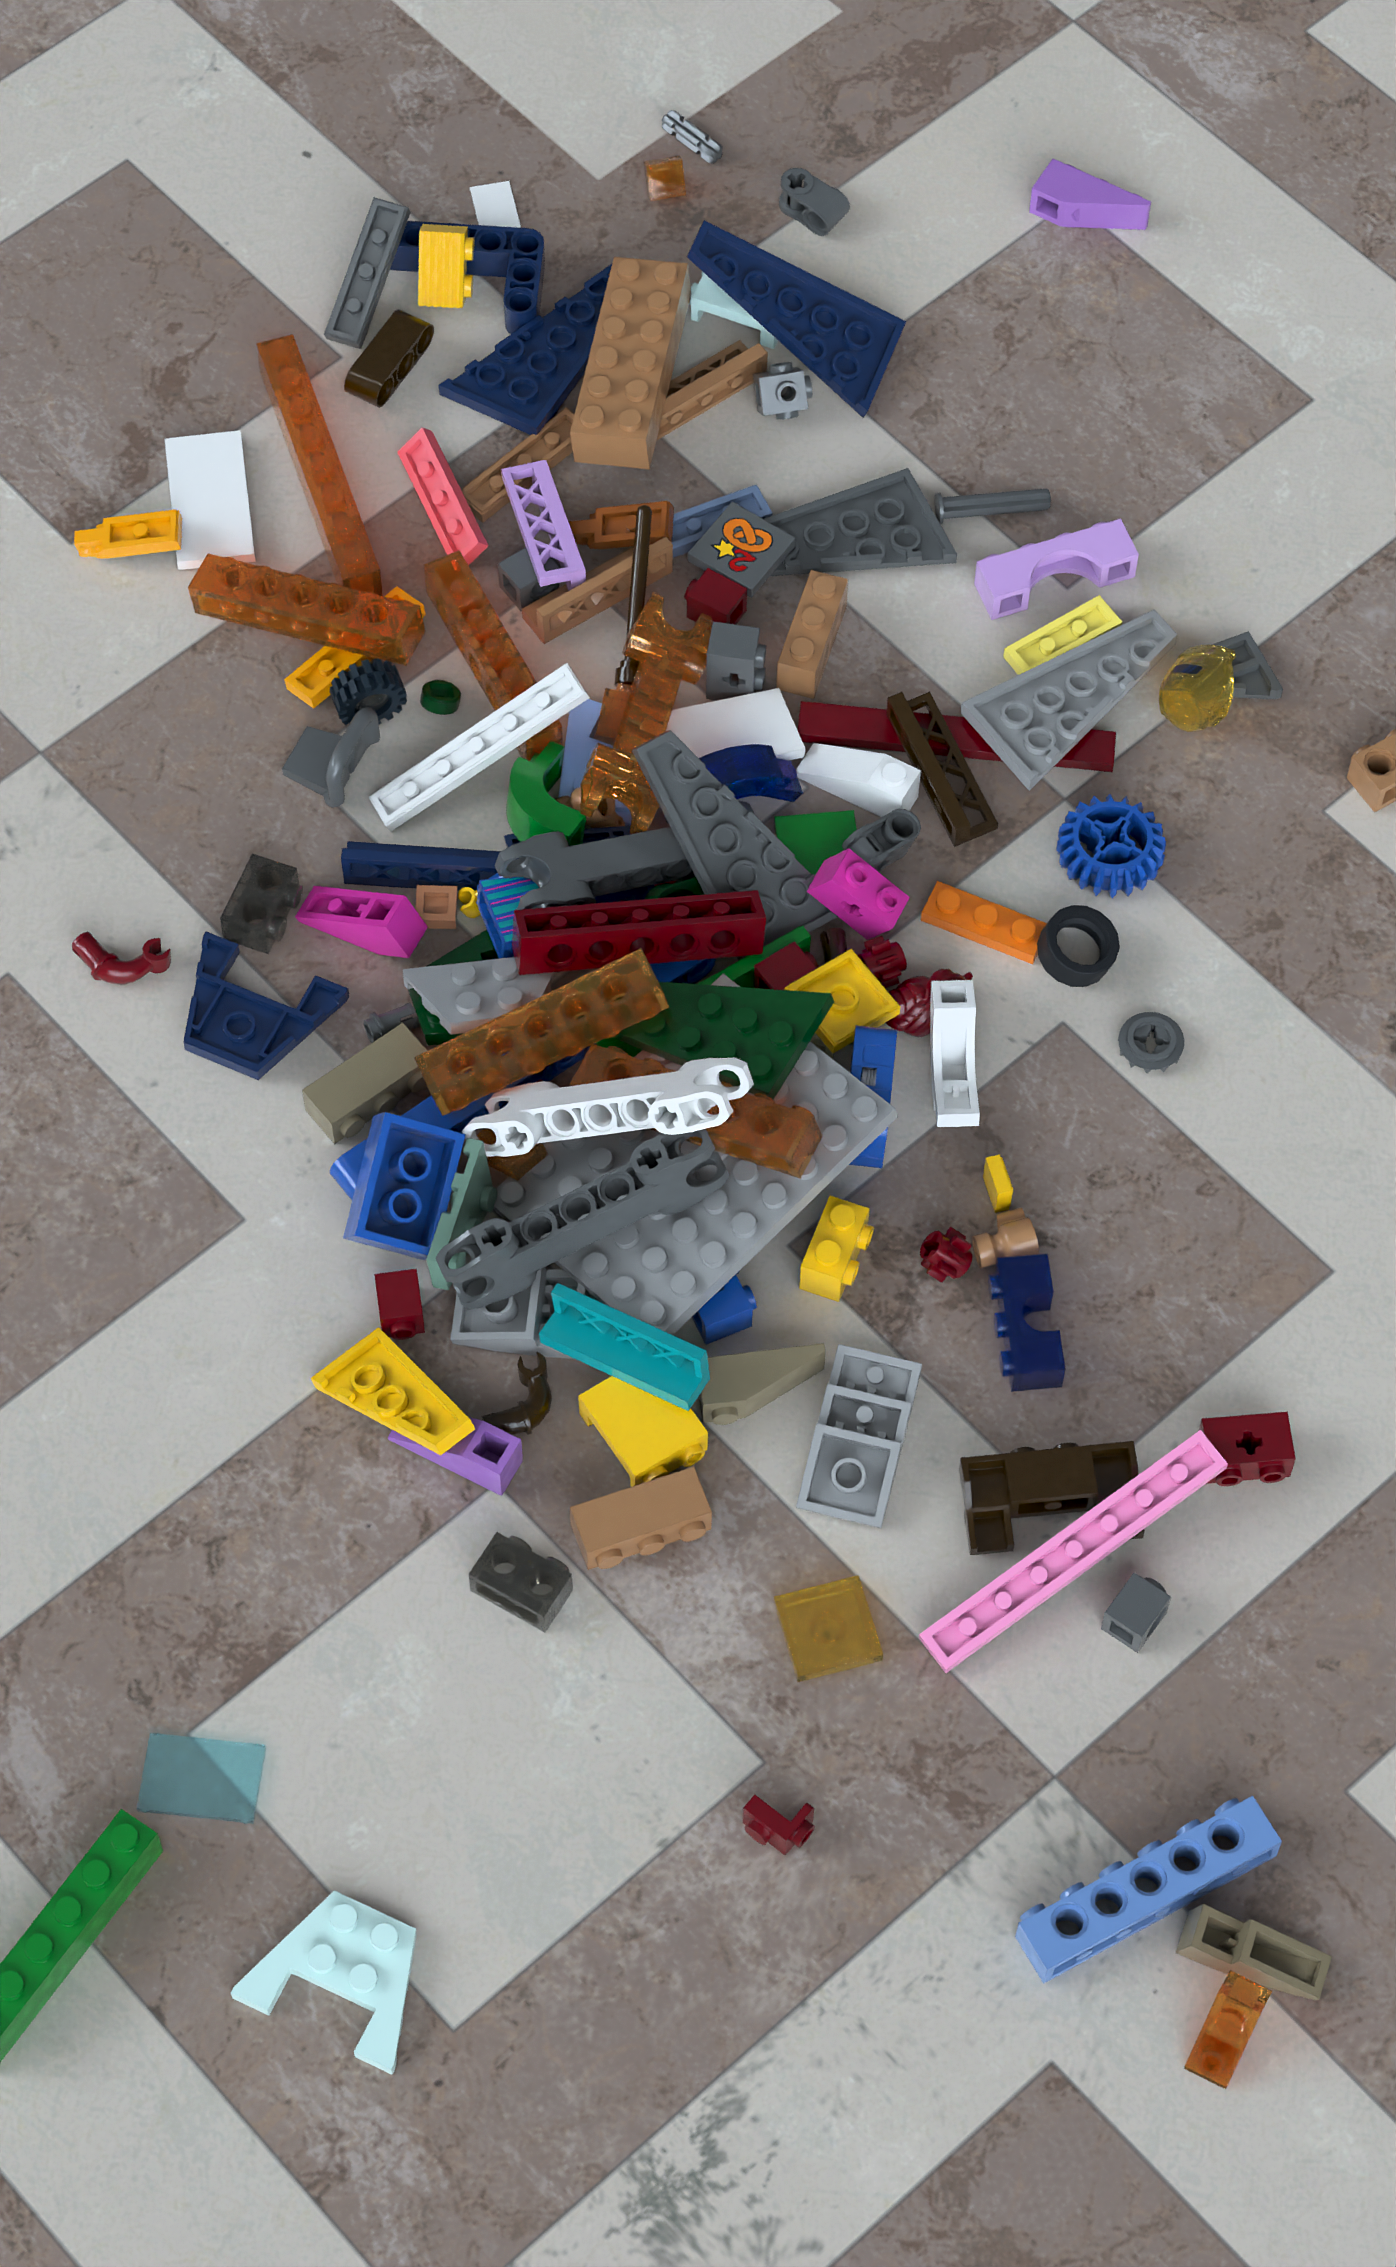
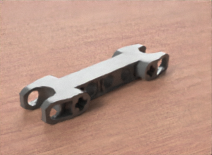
M739 801L748 811L754 814L749 803ZM671 827L574 846L569 845L562 832L534 835L501 851L495 863L499 876L504 878L524 877L532 880L539 887L521 896L519 906L515 910L596 904V896L695 877Z
M706 1128L674 1135L661 1133L637 1146L632 1152L631 1162L509 1223L499 1218L487 1220L467 1230L458 1238L445 1245L435 1259L445 1280L453 1283L463 1307L478 1309L507 1299L525 1290L534 1282L538 1270L656 1211L664 1215H673L699 1203L705 1197L721 1188L730 1175L719 1153L714 1152L715 1146ZM693 1136L702 1138V1144L697 1150L686 1155L681 1153L680 1149L684 1140ZM714 1165L717 1167L715 1176L710 1180L699 1181L694 1177V1172L703 1166ZM627 1194L623 1199L616 1201L620 1196ZM589 1213L585 1218L578 1220L582 1215ZM550 1232L548 1236H546L543 1239H540L541 1236ZM466 1252L470 1254L471 1262L458 1269L449 1268V1260L456 1253ZM480 1278L486 1279V1288L480 1295L469 1296L466 1294L470 1283Z

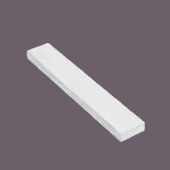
M566 663L370 795L369 799L385 826L392 832L590 697L572 668Z

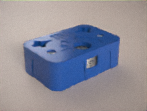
M856 1025L850 1073L890 1104L897 1030ZM888 1127L849 1165L882 1168Z

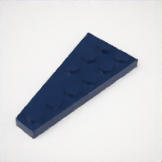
M704 220L687 258L864 418L870 408L906 321Z
M612 264L586 281L584 289L569 299L563 297L556 302L555 309L544 317L536 316L494 346L495 351L479 362L475 359L466 365L465 372L454 380L448 378L439 384V395L529 435H538L585 373Z

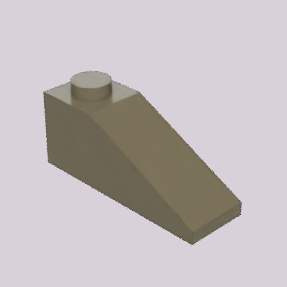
M825 1344L708 1357L710 1380L699 1395L702 1422L728 1425L736 1422L738 1419L746 1418L824 1370Z

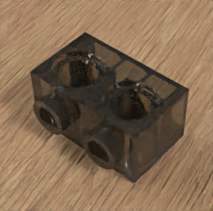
M252 854L220 917L223 938L269 954L274 942H279L283 938L287 927L286 917L291 908L296 909L303 894V886L299 885L297 868ZM270 887H278V889H276V890H272V891L266 890L267 888H270ZM256 919L263 920L259 923H249L250 921Z
M498 1532L495 1533L469 1572L470 1591L546 1633L573 1591L572 1573H570L569 1568L563 1562L554 1557H547L545 1559L532 1552V1548L524 1540L516 1536L507 1538ZM501 1563H510L515 1566L513 1571L506 1574H501L494 1570ZM538 1584H547L553 1588L551 1592L545 1595H538L531 1591Z

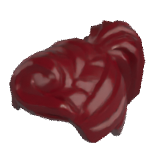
M939 969L931 977L915 976L903 981L895 989L888 991L900 1005V1013L885 1023L897 1031L905 1032L914 1037H924L930 1034L931 981L971 980L973 977L972 973L968 972L962 976L950 969Z

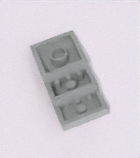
M544 1267L537 1271L534 1282L525 1290L507 1299L478 1309L464 1308L456 1294L450 1340L453 1344L497 1352L537 1356L536 1352H539L544 1357L574 1359L540 1343L539 1332L554 1312L551 1291L557 1283H560L592 1299H597L579 1282H576L565 1270H547ZM480 1278L470 1283L466 1294L469 1296L480 1295L486 1288V1279Z
M838 1344L819 1420L816 1423L796 1508L882 1528L922 1370L921 1363Z

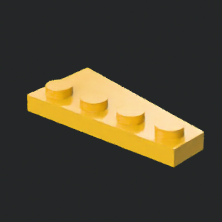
M379 1327L310 1378L317 1390L440 1456L475 1430L470 1418Z

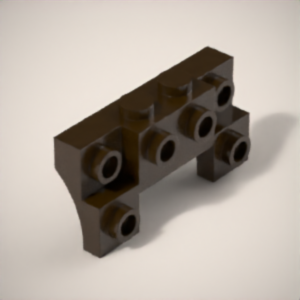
M1134 1441L1078 1446L1076 1443H1062L1053 1449L1044 1450L1020 1447L1012 1450L1010 1453L960 1458L959 1473L965 1506L964 1520L970 1555L1013 1551L1014 1538L1011 1519L1084 1512L1094 1508L1138 1476ZM1143 1529L1131 1539L1143 1538L1145 1530Z

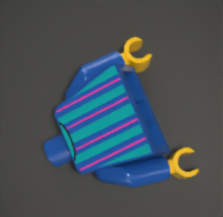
M496 873L488 879L480 880L476 891L470 887H464L459 890L458 899L463 904H466L460 908V911L468 918L482 916L499 959L514 957L512 949L514 910L519 906L521 896L539 887L535 882L524 877L504 878Z

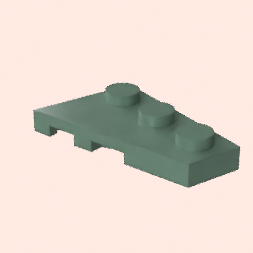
M471 1138L466 1140L463 1153L467 1155L468 1162L464 1174L455 1173L451 1185L453 1190L451 1212L444 1211L441 1214L426 1259L432 1285L435 1288L449 1290L452 1282H447L443 1277L435 1259L439 1251L467 1230L481 1224L487 1212H492L494 1209L497 1189L492 1184L482 1140ZM460 1252L452 1256L449 1260V1268L458 1269L463 1267L466 1263L467 1253Z

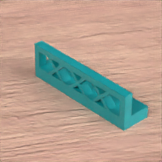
M557 1283L551 1291L554 1312L539 1332L540 1343L682 1409L690 1410L710 1380L707 1350L560 1283Z

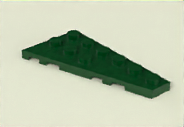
M579 976L558 1009L561 1016L567 1020L682 1066L691 1060L706 1058L740 1059L747 1063L754 1083L748 1093L772 1102L832 1007L834 1000L831 993ZM722 1070L719 1072V1080L731 1086H740V1079L733 1071Z

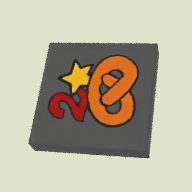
M731 502L688 552V561L704 571L709 568L746 587L747 596L752 598L794 549L796 538L738 504Z

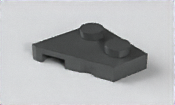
M1249 631L1178 657L1177 665L1193 664L1203 667L1198 674L1181 673L1194 696L1279 699L1282 697L1283 687Z

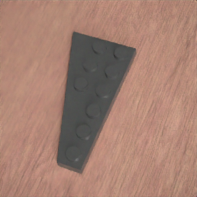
M909 468L764 518L767 522L796 538V546L771 576L809 574L811 570L825 573L957 562V553Z

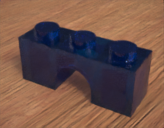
M1048 1254L997 1258L995 1274L988 1275L990 1299H998L999 1312L994 1313V1329L996 1338H1003L1005 1351H1000L999 1353L1002 1377L1009 1376L1011 1392L1060 1388L1063 1385L1066 1370L1060 1330L1038 1331L1030 1327L1024 1320L1030 1313L1050 1311L1054 1290Z

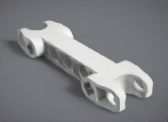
M737 1058L691 1060L675 1072L568 1087H559L552 1082L546 1081L527 1083L495 1092L485 1103L489 1114L473 1118L462 1132L466 1134L465 1140L467 1138L479 1140L476 1135V1129L490 1128L494 1131L496 1143L492 1145L483 1143L486 1157L522 1155L528 1153L537 1143L655 1128L661 1133L670 1135L689 1133L719 1126L724 1123L733 1112L729 1100L744 1096L754 1083L747 1063ZM722 1070L733 1071L740 1079V1086H723L719 1080V1072ZM499 1101L509 1102L504 1108H499ZM718 1105L719 1114L712 1115L707 1113L709 1109Z

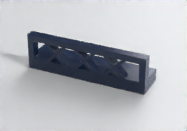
M348 841L347 848H342L341 854L344 884L414 889H417V885L457 886L458 891L464 887H470L476 891L480 880L488 879L497 873L495 863L501 851Z

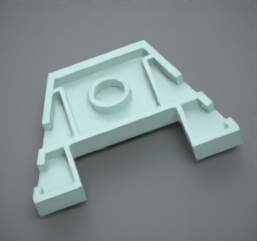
M334 1890L233 1987L231 1996L233 1999L269 2016L291 1974H294L374 2012L354 2050V2055L364 2062L389 2074H393L396 2068L397 2049L402 2030L404 2005L417 1936L416 1928Z

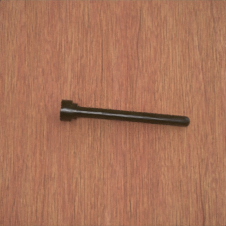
M641 505L636 512L625 658L620 662V667L616 668L614 683L617 688L634 691L645 689L647 671L643 669L644 663L640 662L652 510L647 505Z

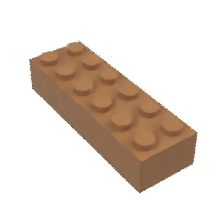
M614 257L570 430L574 462L650 469L662 420L664 403L667 398L691 298L688 263Z

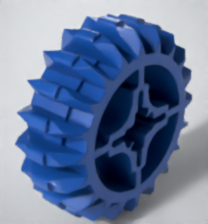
M1111 794L1106 797L1105 802H1101L1095 795L1090 800L1089 806L1079 802L1075 812H1068L1065 822L1062 823L1058 832L1059 840L1057 841L1056 851L1060 855L1059 863L1061 868L1067 869L1068 879H1079L1081 890L1089 885L1094 887L1093 892L1095 896L1101 890H1107L1112 899L1117 894V890H1122L1128 897L1133 892V886L1143 891L1147 885V880L1154 881L1158 874V869L1163 865L1165 857L1163 852H1165L1166 841L1165 837L1162 836L1163 828L1162 824L1155 823L1154 811L1143 813L1144 807L1142 802L1134 806L1129 805L1127 795L1121 802L1114 801ZM1129 835H1131L1132 837H1134V838L1137 840V842H1138L1139 845L1141 846L1142 850H1140L1139 848L1135 847V846H1136V842L1132 841V840L1128 837ZM1080 841L1086 844L1087 850L1094 854L1093 858L1086 853Z

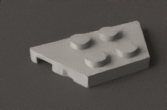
M515 957L403 969L404 986L408 990L414 988L422 997V1005L431 1014L438 1016L440 1024L453 1035L533 1026L540 1014V1005L547 1000L551 991V981L556 972L519 975Z

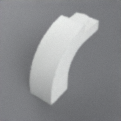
M973 980L931 981V1081L933 1109L936 1111L937 1127L979 1126L980 1112L975 1074L976 1003Z

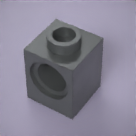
M526 547L498 563L499 587L521 612L522 608L559 588V583L540 587ZM551 557L543 565L545 571L561 568L558 560Z
M1134 1572L1105 1611L1101 1629L1138 1653L1167 1614L1171 1596L1166 1593L1165 1588L1156 1580L1149 1577L1142 1578Z

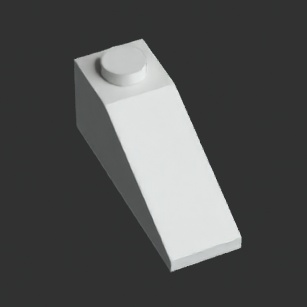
M813 743L797 767L794 776L875 815L883 817L896 809H906L908 811L911 809L918 798L921 770L884 753Z

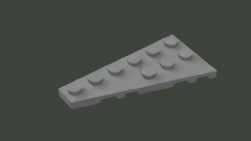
M1152 610L962 702L961 714L1030 791L1176 645L1177 633L1155 610Z

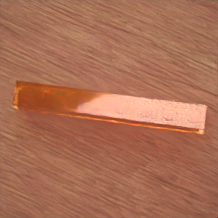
M291 334L256 343L263 382L345 607L381 598L383 593L380 568L295 338Z

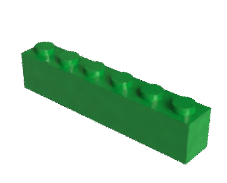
M120 1809L0 1964V2063L163 1852L158 1833L123 1809Z

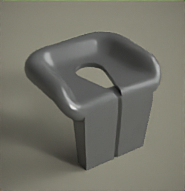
M369 707L359 710L343 736L307 726L282 768L283 775L322 795L327 806L335 808L342 805L345 800L344 787L351 777L350 773L354 772L367 748L380 740L378 716L375 710Z

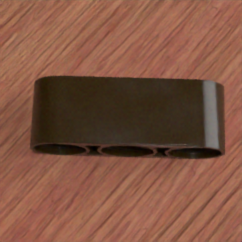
M400 309L396 310L350 368L344 383L345 392L379 408L382 407L429 347L434 334V326Z

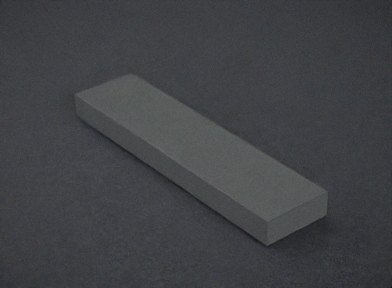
M373 198L324 333L326 339L354 348H362L411 213L409 207Z

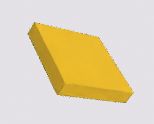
M852 948L785 987V990L832 994L834 1003L815 1032L832 1053L837 1052L854 1041L856 1025L879 1027L900 1013V1005Z

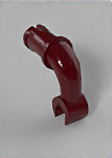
M90 932L80 934L72 943V951L91 969V976L97 981L103 980L111 984L124 985L132 983L149 972L155 974L165 972L171 964V949H168L161 955H157L161 952L160 938L148 940L143 945V954L129 961L119 960L116 954L108 953Z

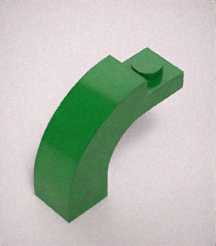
M550 741L540 754L535 753L530 761L518 757L514 762L510 774L506 803L507 821L512 832L520 842L534 835L562 832L570 846L583 844L587 814L559 803L548 794L561 777L565 746Z

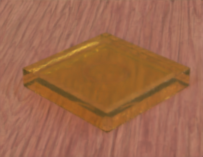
M859 1575L774 1596L773 1603L797 1682L883 1661V1651Z

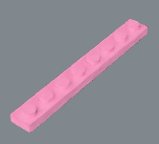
M1199 1430L920 1633L919 1639L945 1673L949 1672L1227 1469L1228 1463L1204 1433Z

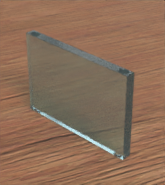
M150 1733L137 1811L254 1824L266 1745Z

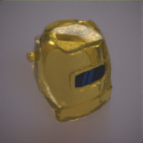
M1198 645L1189 647L1181 653L1177 661L1166 673L1160 687L1159 707L1161 714L1174 726L1187 732L1202 731L1207 727H1214L1227 716L1232 704L1234 692L1232 661L1236 658L1235 651L1217 645Z

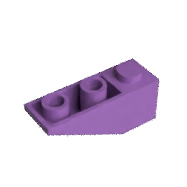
M1052 159L1032 187L1029 213L1061 227L1145 230L1148 226L1151 201L1142 198L1138 194L1130 193L1112 185L1104 179L1096 178L1078 170L1072 165Z
M471 1417L469 1418L475 1430L441 1456L394 1430L389 1434L388 1440L500 1496L503 1495L523 1462L521 1439L483 1420Z

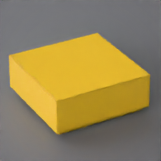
M1000 1154L986 1157L983 1179L994 1212L998 1213L1009 1210L1013 1187L1003 1158L1000 1157Z

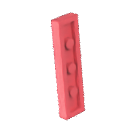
M421 428L397 453L452 566L464 570L489 545L433 432Z

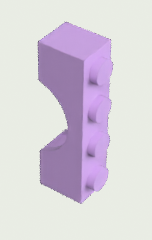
M1120 518L1110 522H1099L1090 528L1074 533H1062L1053 539L1037 544L1029 543L1017 550L1000 555H989L983 560L977 561L974 585L991 620L1027 610L1032 588L1040 580L1053 574H1077L1089 579L1099 588L1134 578L1139 554Z

